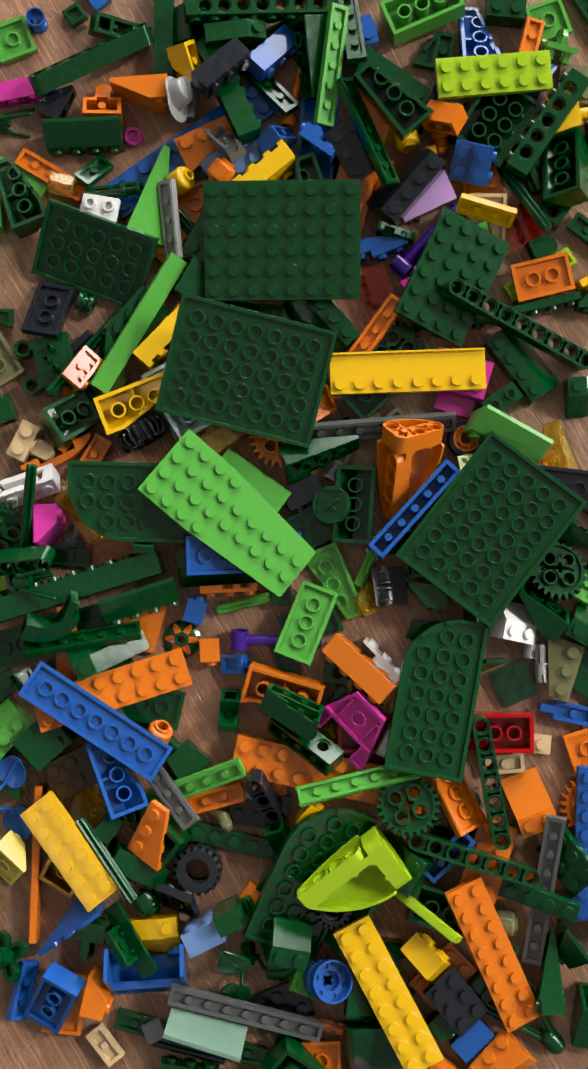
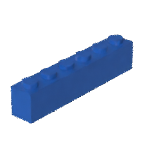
M446 459L368 544V549L383 561L441 497L460 470Z

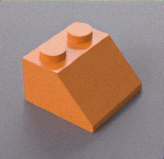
M95 964L88 976L79 1016L102 1022L104 1016L109 1015L114 996H111L112 993L103 983V972L99 965Z

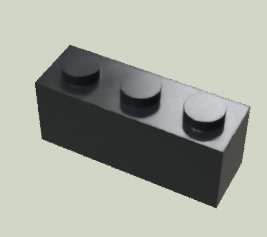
M233 37L191 72L193 84L209 99L212 95L219 93L224 85L232 82L241 71L248 69L251 64V52L236 37Z

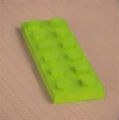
M550 50L438 58L434 61L438 100L546 92L553 89Z

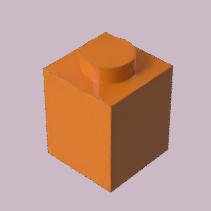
M220 637L199 639L200 663L205 662V666L217 665V662L221 661Z

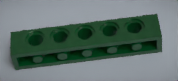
M573 67L569 73L564 72L558 81L560 83L558 89L553 88L548 96L550 100L547 105L542 104L537 112L539 116L536 121L534 119L531 120L526 128L528 130L527 134L520 136L515 144L517 146L514 152L510 151L504 160L507 162L504 169L521 181H524L588 87V77ZM563 90H569L571 95L565 94ZM553 105L559 106L561 110H555ZM542 121H547L550 126H544ZM531 137H537L539 142H533ZM520 153H527L528 158L521 157Z

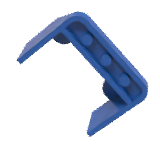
M179 944V946L171 947L167 954L151 955L158 967V971L145 979L142 978L134 963L122 970L114 954H111L108 949H104L103 983L112 994L170 991L172 983L189 987L186 948L184 944Z

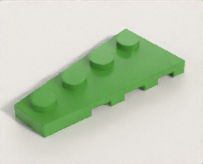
M334 542L315 550V555L307 565L324 588L339 593L336 605L347 620L366 613L338 543Z

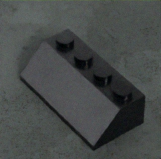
M416 144L395 168L400 182L386 187L381 185L366 204L389 224L397 226L444 172L447 163L434 151Z

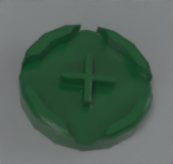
M334 485L325 486L314 495L312 509L321 522L338 524L349 515L351 499L342 488Z

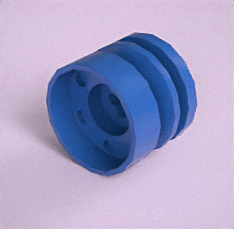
M321 957L308 964L304 971L303 983L309 996L315 1000L328 1004H337L349 996L352 990L353 978L347 965L341 961Z

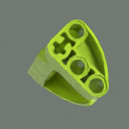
M374 826L361 835V837L359 835L354 836L329 857L300 886L297 891V898L305 907L312 910L326 912L361 910L393 897L397 893L396 889L410 881L412 876L377 826Z

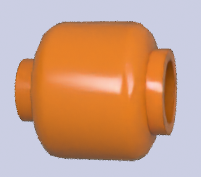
M224 156L222 158L216 157L207 168L208 180L230 181L235 175V165Z
M154 720L147 729L148 732L166 744L169 743L173 734L172 727L165 720Z

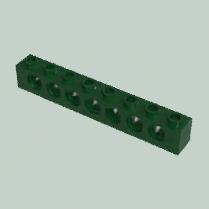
M183 0L185 24L199 25L201 23L243 18L264 20V22L273 24L277 21L290 23L303 15H325L327 21L329 4L332 2L338 4V0ZM299 5L303 9H297L295 6ZM314 5L320 6L321 9L315 8ZM242 6L246 8V10H240L238 7ZM262 6L265 10H260L257 7ZM276 6H282L284 9L280 10ZM205 7L208 11H202L200 8ZM219 7H225L227 11H222Z

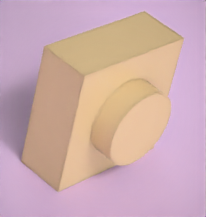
M534 733V753L550 755L552 735Z

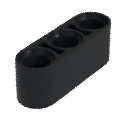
M256 768L249 770L245 784L246 792L266 823H278L282 811L281 800L262 770Z

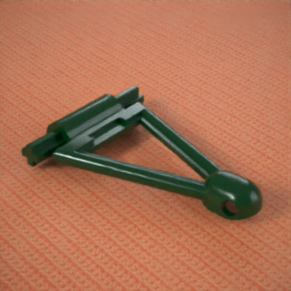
M511 943L512 948L515 954L517 955L520 951L515 947L514 944ZM520 963V966H521V968H522V970H523V972H524V975H525V977H526V979H527V981H528V984H529V986H530V988H531V990H532V993H533L535 999H537V998H536V993H535V991H534V989H533V987H532V985H531V983H530V981H529V979H528V977H527V975H526V973H525V971H524V969H523V967H522V965H521V963ZM478 971L468 981L469 986L476 995L479 994V999L488 1008L489 1011L486 1013L501 1021L495 1006L488 1003L491 997ZM548 1016L537 1017L542 1026L540 1030L528 1024L516 1029L540 1042L552 1054L559 1055L565 1049L563 1037L553 1028Z

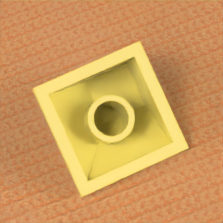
M10 830L0 840V876L12 886L26 871L25 843L22 841V838Z

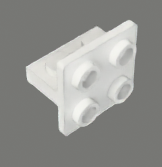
M84 193L80 209L117 222L121 200Z

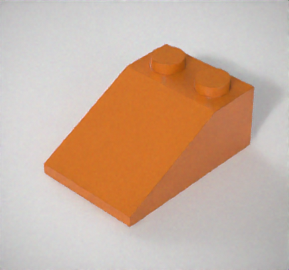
M167 73L109 78L115 97H121L124 101L151 112H157L158 114H166L170 111L165 88V79L168 77Z
M533 766L525 769V772L515 773L500 779L519 834L525 839L543 832L547 813L556 815V812L536 767Z

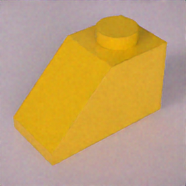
M192 39L166 48L172 68L181 75L188 76L189 80L193 83L191 72L202 64L195 40Z

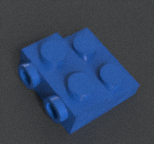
M304 122L298 130V148L306 154L314 151L317 161L330 169L335 158L336 150L334 146L328 141L323 142L324 132L320 126L315 123L312 125L310 122Z
M457 139L448 179L486 187L487 183H491L493 172L490 171L491 163L495 164L498 152L494 151L495 146Z

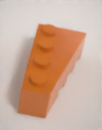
M336 633L322 649V652L325 654L324 658L331 664L335 663L339 667L338 671L343 676H349L354 681L353 685L360 691L364 690L368 694L367 698L372 703H388L396 694L398 681L395 684L390 681V675L379 667L376 669L374 661L365 654L362 656L360 654L361 650L343 634Z
M253 661L248 669L240 702L261 703L270 682H273L321 704L327 683Z
M502 1029L468 1069H527L529 1066L538 1063V1061L512 1032L508 1034L505 1029Z

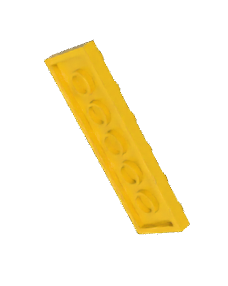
M49 791L20 815L87 912H90L118 890L76 826V823L53 791Z

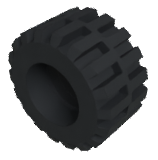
M193 842L189 846L186 845L177 855L173 865V879H176L175 884L177 887L181 886V891L188 890L191 893H196V896H201V893L208 894L209 890H213L220 881L223 868L220 854L218 855L215 848L212 849L211 845H203L201 842L199 844ZM193 859L203 860L209 867L208 875L203 878L191 876L187 871V863Z

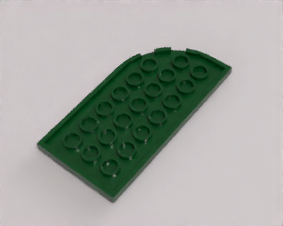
M68 460V491L72 505L81 520L98 534L112 540L124 542L185 543V535H191L137 490L159 463Z
M466 620L445 621L423 631L409 646L400 669L383 764L384 769L462 783L489 631L488 626L483 623Z
M329 808L316 812L299 822L290 831L280 848L243 931V936L266 944L274 916L311 922L312 937L309 958L315 960L329 927H323L319 923L314 913L315 911L302 904L297 898V891L329 857L356 835L361 837V835L376 826L378 822L377 817L349 808ZM326 912V914H328V915H333V914L336 913V912Z

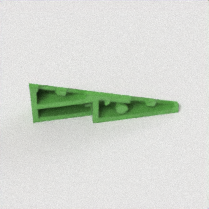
M163 145L127 225L130 228L158 237V246L163 248L157 182L167 180L169 174L170 148L166 145Z

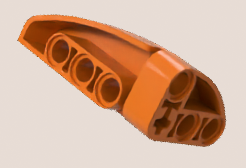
M396 419L383 423L382 437L377 441L376 471L381 511L387 521H390L439 467L445 448L442 443L444 430L442 423L423 419Z

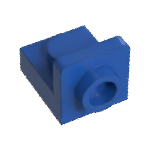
M221 654V673H248L249 666L252 663L250 654Z

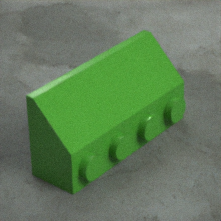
M489 404L471 413L463 431L469 435L470 439L483 442L489 433L493 431L536 464L554 442V440Z
M9 696L0 704V761L14 748L12 742L36 722L32 716Z

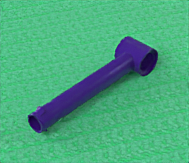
M451 204L449 209L455 212L456 205ZM437 220L404 255L399 253L389 264V267L402 279L413 269L414 265L412 263L422 253Z
M232 629L231 650L246 651L248 646L276 647L280 635L248 634L247 629Z

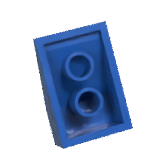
M53 961L42 976L24 1015L58 1035L87 980Z

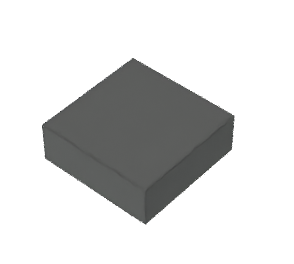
M160 1017L141 1026L149 1045L163 1039L165 1028Z

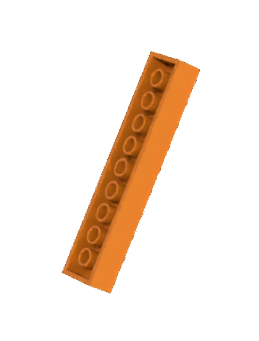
M238 733L233 759L240 757L247 775L249 770L256 768L264 772L269 782L297 787L358 772L357 768L348 760L351 756L343 755L341 764L326 777L283 742ZM368 760L363 770L382 766L384 763ZM427 777L422 778V783L428 781ZM374 789L343 798L380 805L381 803L376 801V797H382L378 791H385V789ZM401 789V793L405 799V804L403 807H407L409 812H411L410 809L412 804L407 803L404 789ZM416 789L408 791L409 795L413 798L419 796V792ZM392 795L390 801L398 804L400 803V798L397 795ZM417 808L415 812L421 814L422 808Z

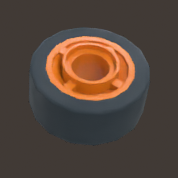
M468 420L456 423V432H448L447 445L449 450L456 456L474 454L482 444V442L470 439L468 444L461 441V435H468L463 432Z

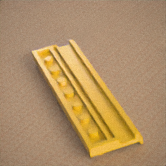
M484 347L333 353L330 362L331 396L486 390Z

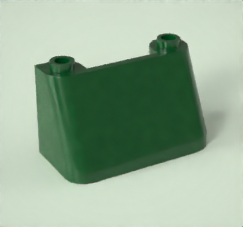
M380 936L399 971L401 958L404 959L405 956L400 950L403 947L401 939ZM351 969L353 985L349 996L344 1000V1020L378 1021Z
M344 1020L346 1063L348 1069L403 1068L379 1021L358 1022Z

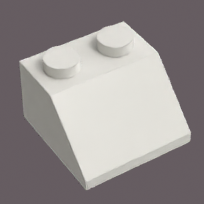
M510 602L490 628L489 636L534 645L537 626L524 604Z

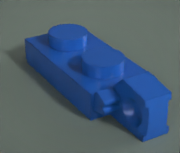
M551 699L549 704L538 703L537 709L547 712V717L588 727V706Z

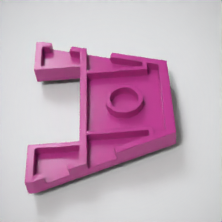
M358 690L324 706L317 728L320 729L333 717L360 745V748L348 760L358 771H362L370 758L387 718Z

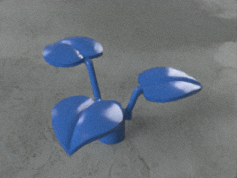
M8 756L0 761V781L3 782L0 785V791L6 784L11 788H18L23 785L26 780V770L21 759L17 756ZM18 805L15 809L12 806L0 807V811L9 810L3 816L5 828L8 831L12 830L14 833H17L26 841L32 832L20 815L28 808L23 805Z

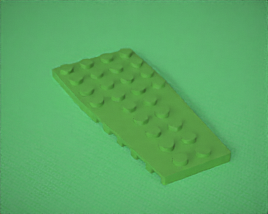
M190 429L185 432L137 488L142 495L182 529L206 544L218 555L220 554L227 559L229 563L238 567L277 597L282 596L316 553L234 467Z

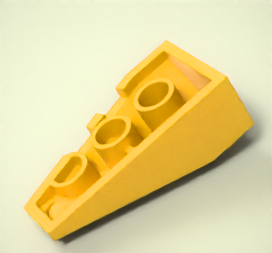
M164 372L93 398L107 435L126 429L156 404Z
M177 911L157 913L150 918L148 916L129 917L147 950L167 953V951L171 950V947L182 944Z

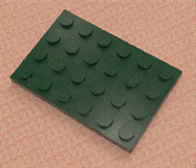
M50 198L47 201L31 273L66 286L75 287L76 290L123 306L140 285L146 287L159 238Z
M444 207L393 312L455 347L461 348L477 314L444 296L442 291L443 285L454 278H460L481 291L488 293L510 248V244L449 208ZM452 284L451 289L454 293H456L457 288L454 284ZM469 293L468 299L470 302H473V296Z

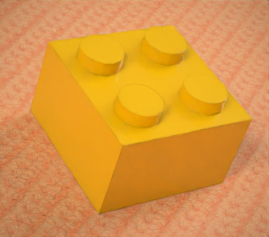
M416 932L400 950L427 981H434L446 968L452 965L448 961L450 957L444 950L437 949L435 946L436 941L429 934Z

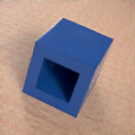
M196 595L193 598H188L182 620L202 625L208 607V602H204L205 598Z

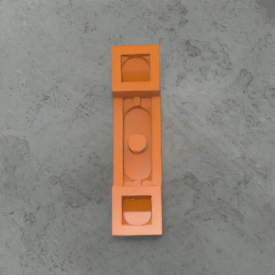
M87 433L73 440L74 449L45 463H42L41 459L35 458L21 465L20 468L26 471L27 464H35L38 468L52 463L55 469L66 465L68 460H74L86 450L93 439V435Z

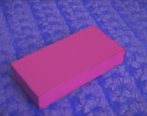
M445 391L438 392L433 409L442 412L455 411L456 416L469 419L475 405V400Z

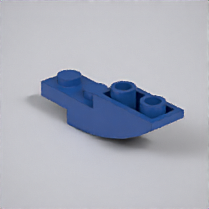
M391 236L360 239V262L366 260L367 256H370L372 262L376 260L377 262H382L393 253L395 255L403 253L408 246V240Z

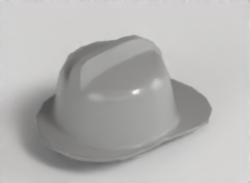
M168 76L165 79V88L169 110L172 117L177 122L182 123L187 119V105L193 100L194 91L188 76L179 78Z

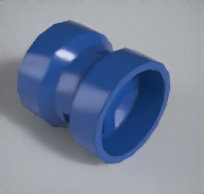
M37 7L30 8L27 11L25 18L31 31L35 34H43L48 28V22L43 11Z

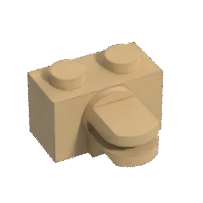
M23 419L6 454L24 463L29 462L32 456L43 461H49L55 456V448L50 443L41 439L45 432L44 429Z

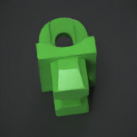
M559 29L554 42L541 38L540 45H543L542 50H550L551 60L556 49L560 50L556 61L566 64L569 63L572 54L577 55L578 48L566 45L569 36L567 29Z

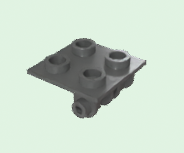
M403 566L371 568L376 607L409 604Z

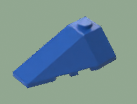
M465 7V17L458 19V57L500 54L499 48L495 47L492 35L485 28L486 23L477 7Z
M91 742L85 744L109 821L149 806L143 786L132 775L128 767Z
M77 897L39 951L38 956H43L56 947L63 937L68 939L77 929L80 931L99 917L106 904L101 902L90 912H87Z

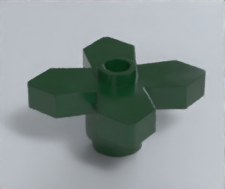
M0 930V970L2 969L5 980L10 983H16L21 974L17 960L26 957L29 944L22 940L12 944L11 934L5 930Z

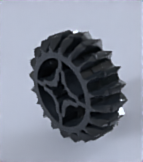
M155 414L127 427L118 435L117 439L124 452L137 451L163 437L169 430L168 424L162 415Z

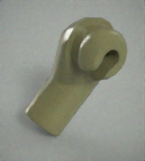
M220 809L209 812V817L217 819L223 831L230 832L233 825L228 812Z

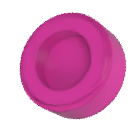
M129 127L124 132V140L128 146L135 148L142 144L143 134L139 128Z

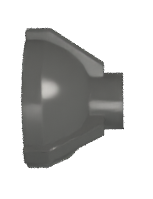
M73 521L66 530L62 541L63 547L86 546L89 537L85 536V532L78 522Z

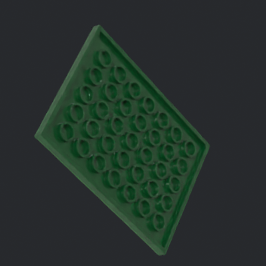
M360 179L203 181L206 299L214 301L361 299Z
M182 292L155 410L309 449L338 332Z
M491 431L395 556L491 628L587 504V501Z

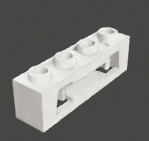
M52 463L37 468L36 474L42 473V478L40 479L36 476L34 501L61 492L60 475ZM26 472L0 481V487L5 489V491L0 489V506L2 502L5 503V508H8L10 504H12V508L23 505Z

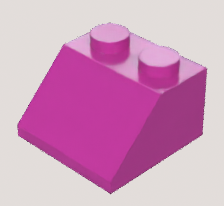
M57 503L34 505L33 543L36 546L48 545L51 547L65 533V526L68 525L67 515L64 514L63 509H60Z

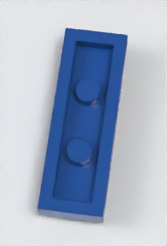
M36 959L19 960L21 974L18 982L14 983L6 1015V1019L9 1021L27 1020L24 1014L32 998L40 964Z

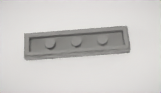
M167 179L157 182L165 260L170 252L183 258L176 179Z

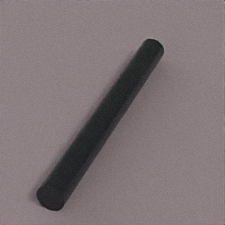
M157 1041L150 1045L224 1065L226 1059L162 1041Z

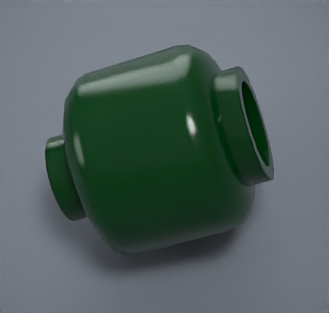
M142 887L136 892L138 898L132 904L142 917L148 916L150 918L161 909V901L154 890L151 891Z

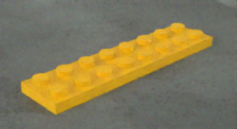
M369 914L334 931L335 939L403 1068L427 1069L442 1061L444 1057Z

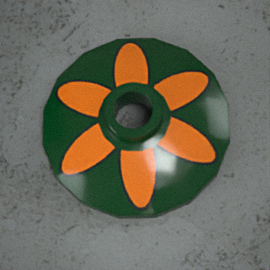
M178 620L166 628L163 635V644L167 651L182 648L184 658H187L199 649L201 634L193 623ZM179 636H184V643L178 641Z

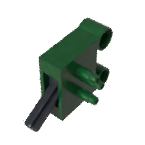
M87 330L74 343L68 331L62 332L59 339L41 337L29 341H17L13 347L15 354L23 360H29L34 356L39 380L35 377H28L23 381L24 391L33 397H37L42 392H45L48 386L94 334ZM28 346V351L25 354H21V348ZM36 382L37 388L34 391H30V384ZM67 382L64 386H70L71 384Z

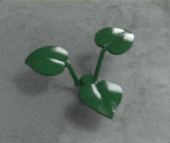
M246 941L240 945L241 956L221 950L220 959L217 964L218 972L227 976H234L241 972V979L239 985L235 983L225 985L220 990L219 995L243 1001L247 1000L251 996V989L243 986L245 971L249 970L256 960L262 970L266 972V977L270 980H285L294 975L297 969L268 964L265 967L260 954H256L255 943Z

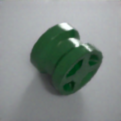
M82 291L76 302V310H84L87 314L91 315L96 307L97 297L88 296L87 293Z

